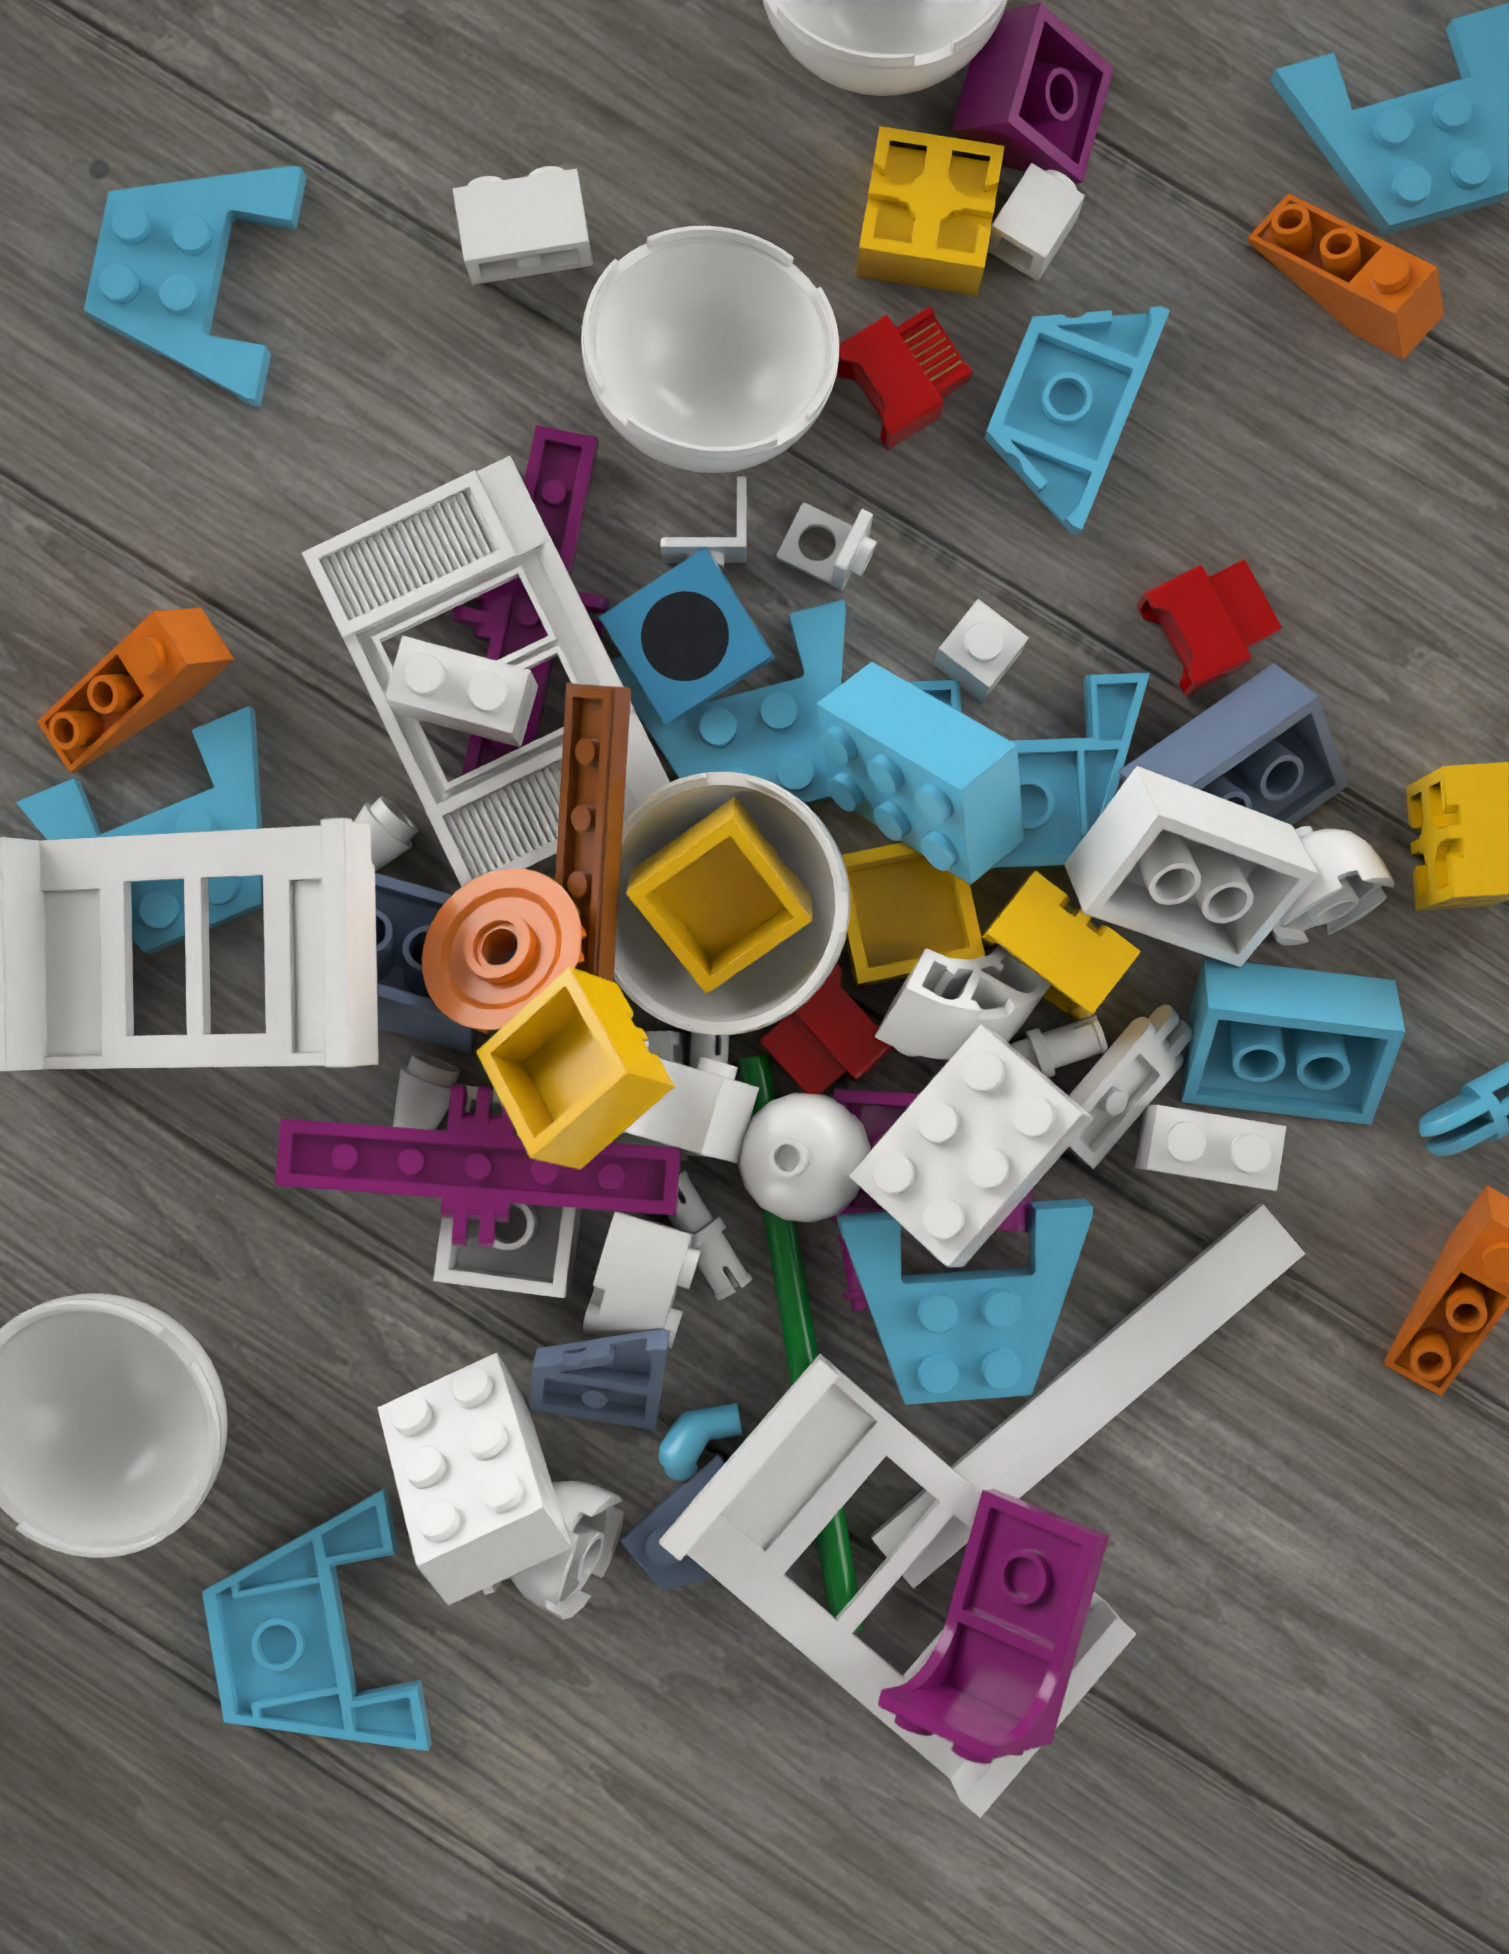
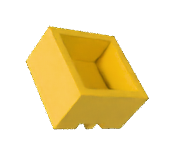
M879 126L859 245L856 277L978 296L985 268L1005 146Z
M1509 762L1442 766L1406 786L1409 825L1412 828H1422L1419 839L1410 842L1411 855L1423 854L1425 865L1416 866L1413 872L1416 911L1491 907L1509 901Z
M736 796L632 869L626 892L631 901L706 994L813 921L812 895L790 866L786 867L778 856V851L773 844L766 841L758 830L759 826Z
M903 842L841 855L845 864L850 889V919L845 943L855 989L908 977L926 948L948 958L974 960L985 956L970 884L948 870L941 871L935 868L924 855Z
M1034 871L1019 886L982 934L984 952L990 955L998 945L1003 947L1050 983L1051 986L1043 995V998L1073 1021H1077L1094 1014L1141 951L1110 927L1102 924L1098 929L1090 920L1092 916L1084 914L1082 908L1077 910L1067 905L1070 901L1068 895L1037 871Z
M568 967L482 1045L476 1053L530 1158L582 1169L668 1094L675 1085L658 1055L650 1053L647 1049L645 1042L649 1039L644 1030L634 1026L631 1020L634 1013L618 984L572 967Z

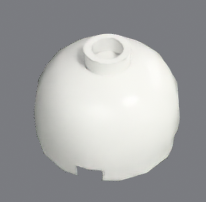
M1310 826L1295 829L1318 874L1271 930L1278 943L1283 946L1307 943L1309 940L1304 931L1327 924V934H1332L1361 919L1387 898L1381 886L1393 888L1395 882L1383 860L1370 844L1351 831L1340 829L1313 831Z
M792 1093L768 1102L750 1118L742 1141L738 1168L745 1189L761 1208L787 1221L817 1222L840 1214L856 1198L861 1187L849 1175L868 1155L871 1147L863 1124L844 1105L822 1094Z
M582 1481L552 1482L572 1548L510 1577L524 1598L540 1609L562 1620L573 1617L591 1597V1595L580 1591L590 1574L592 1573L603 1578L618 1544L624 1520V1511L613 1507L622 1501L620 1496L599 1486Z

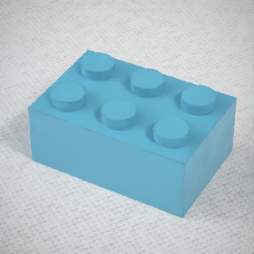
M870 662L816 704L821 729L820 742L824 749L829 778L828 790L833 800L845 811L856 812L878 826L881 832L889 839L902 841L924 855L935 868L941 871L948 870L970 885L1024 841L1017 745L874 662Z

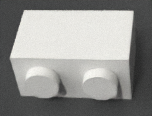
M547 166L532 171L527 177L503 180L495 176H484L470 181L467 186L452 188L464 263L472 285L593 266L577 169L564 170L556 166Z
M402 636L384 699L399 715L521 747L538 685L528 669Z
M1148 1105L1142 1115L1134 1168L1277 1191L1287 1126L1163 1105Z

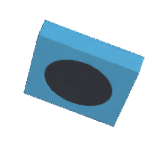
M706 547L599 616L664 725L669 727L775 659V656L713 555Z

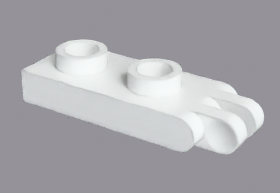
M1170 1005L1158 1007L1148 1019L1146 1017H1138L1133 1020L1069 1095L1072 1100L1094 1118L1068 1147L1080 1161L1092 1169L1099 1164L1183 1064L1184 1058L1180 1052L1191 1040L1193 1030L1184 1020L1179 1019L1178 1013Z

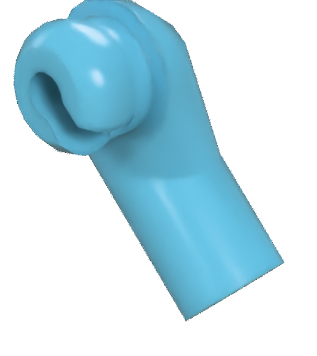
M738 1403L689 1410L678 1416L660 1443L658 1459L669 1478L676 1481H684L694 1476L698 1470L697 1459L709 1440L743 1435Z

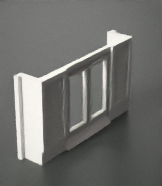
M508 456L479 471L474 470L302 552L461 887L489 872L512 868L536 871L555 881L564 727L448 782L420 724L421 720L397 714L384 699L393 666L381 642L520 577L548 636L497 661L529 670L558 656L571 683L623 687L511 456ZM631 701L624 815L643 797L669 783V779Z
M349 818L321 819V825L42 841L0 837V1071L264 1066L356 1067L378 1065L375 864H371V824L353 822ZM263 876L266 1033L211 1034L208 878ZM184 879L187 1035L134 1036L131 882Z
M820 1353L694 1498L687 1509L662 1536L659 1544L679 1561L687 1554L945 1774L951 1780L960 1801L980 1818L1039 1750L1040 1747L1026 1750L1020 1756L1007 1755L996 1758L990 1764L971 1762L959 1757L952 1751V1742L936 1734L925 1736L906 1731L895 1724V1714L878 1706L882 1689L900 1686L908 1682L920 1671L932 1654L942 1631L904 1675H901L853 1632L953 1515H956L972 1529L981 1493ZM887 1456L937 1500L841 1612L834 1617L789 1579L785 1573ZM1095 1591L1090 1603L1056 1728L1136 1635L1134 1630L1123 1622L1112 1607Z

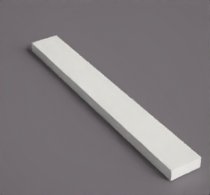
M1264 1204L1256 1205L950 1467L980 1493H982V1490L996 1489L1019 1499L1305 1255V1252ZM923 1489L871 1534V1539L886 1557L890 1555L937 1500L926 1489ZM953 1515L903 1573L902 1576L914 1589L967 1544L971 1528L956 1515Z

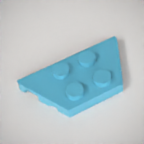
M1160 306L1150 307L1148 313L1112 316V310L1087 312L1078 318H1069L1060 314L1035 316L1031 319L984 439L1071 534L1079 536L1084 527L1170 309Z

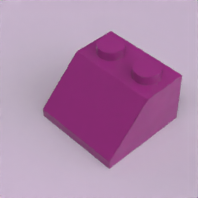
M1041 2L1004 10L992 36L970 61L951 132L959 139L1005 146L1002 166L1026 172L1030 164L1033 163L1044 171L1056 170L1066 175L1074 184L1083 183L1114 67Z

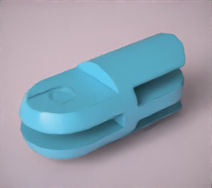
M1509 1061L1464 1084L1460 1088V1095L1422 1116L1418 1124L1419 1134L1421 1137L1433 1136L1425 1144L1435 1156H1450L1469 1149L1486 1139L1494 1142L1509 1135Z

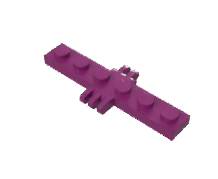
M536 425L524 484L571 578L599 442L595 436ZM520 577L469 600L481 603L479 610L457 606L453 610L452 620L454 622L475 627L474 638L490 642L486 658L497 661L548 636ZM577 591L586 611L599 614L607 612L609 599ZM591 619L601 638L604 629L603 623ZM554 658L529 669L538 685L521 747L538 738ZM470 734L462 775L521 747Z
M452 1085L447 1131L295 1119L280 1120L275 1186L441 1198V1218H453L452 1245L467 1246L470 1220H480L479 1247L493 1248L496 1222H509L511 1203L666 1215L677 1214L681 1148L610 1143L582 1169L532 1159L520 1137L517 1136V1131L503 1104L502 1115L492 1114L493 1087H478L476 1111L471 1113L466 1112L468 1101L467 1086Z

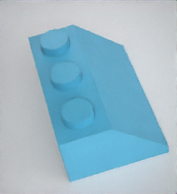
M1203 957L1190 1004L1188 1025L1193 1030V1036L1186 1045L1181 1102L1371 1125L1405 1034L1396 981L1247 962L1242 967H1238L1217 959Z

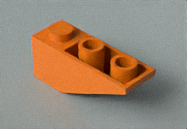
M1288 193L1248 236L1251 246L1352 334L1401 360H1404L1444 316L1438 268L1292 194Z
M202 608L153 611L49 709L37 723L69 773H75L195 696L235 659Z
M1488 1185L1484 1187L1450 1234L1384 1360L1385 1366L1439 1396L1443 1395L1509 1307L1508 1196Z

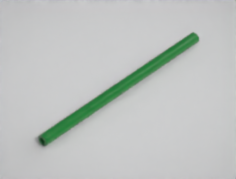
M769 1054L737 1059L741 1082L759 1087L751 1118L768 1102L776 1099ZM762 1208L792 1386L819 1355L797 1222L784 1220ZM844 1505L816 1537L828 1611L834 1617L841 1612L858 1592ZM863 1621L855 1629L853 1634L864 1630Z

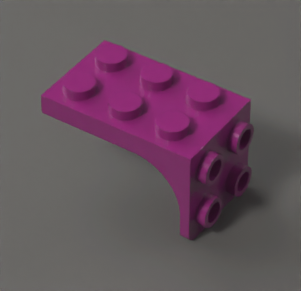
M996 1489L982 1490L941 1636L924 1666L912 1679L900 1686L881 1690L878 1706L895 1714L894 1722L902 1729L925 1736L936 1734L953 1743L952 1751L956 1755L979 1764H990L993 1759L1007 1755L1020 1756L1026 1750L1052 1744L1109 1535Z

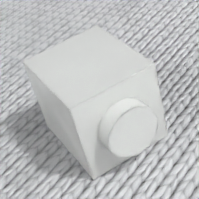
M1031 163L993 222L987 251L1038 282L1076 223L1085 195L1077 191L1075 184L1066 175L1056 170L1044 171Z
M977 599L939 647L933 665L952 680H960L962 688L980 702H983L1019 657L1029 637L981 600Z

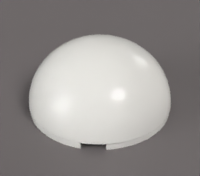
M763 0V4L770 23L779 39L791 55L810 72L844 90L865 95L890 96L921 91L940 83L966 66L992 36L1003 15L1008 0Z
M688 226L647 237L646 244L629 252L619 261L615 258L607 266L591 292L584 313L581 333L582 357L588 384L600 410L613 428L625 440L647 456L677 469L699 473H726L754 467L786 451L807 432L821 414L836 379L839 362V335L835 316L827 296L821 287L816 288L809 278L792 264L793 256L767 240L740 230L716 226Z
M707 772L690 775L669 782L643 797L623 816L614 979L620 988L633 1002L657 1019L680 1029L707 1035H733L758 1030L796 1011L820 989L832 972L846 940L849 925L851 901L848 876L841 853L830 831L821 819L792 793L772 782L743 773ZM736 796L759 826L758 830L766 841L773 844L778 851V856L786 867L790 866L812 895L813 921L706 994L631 901L626 892L632 869Z
M102 1293L78 1294L50 1300L23 1312L0 1329V1507L19 1524L15 1529L40 1545L55 1551L89 1558H107L131 1554L153 1546L185 1524L197 1511L212 1488L222 1465L227 1443L228 1421L225 1396L213 1363L200 1343L184 1326L166 1313L131 1298Z

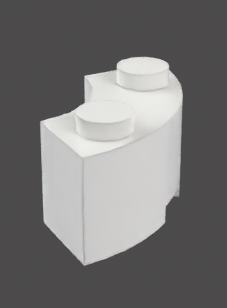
M1000 945L990 955L974 960L948 958L926 948L894 997L875 1038L894 1046L897 1051L906 1056H924L950 1060L981 1024L995 1031L1008 1043L1022 1027L1051 984Z
M649 1041L645 1042L647 1049L649 1046ZM700 1057L697 1069L659 1058L675 1087L624 1132L702 1155L738 1163L742 1141L749 1125L759 1087L736 1081L735 1076L738 1067Z
M615 1211L593 1283L595 1288L585 1314L583 1332L605 1338L655 1329L670 1330L668 1348L672 1349L683 1311L671 1308L677 1286L690 1289L701 1251L689 1248L693 1234L622 1211Z

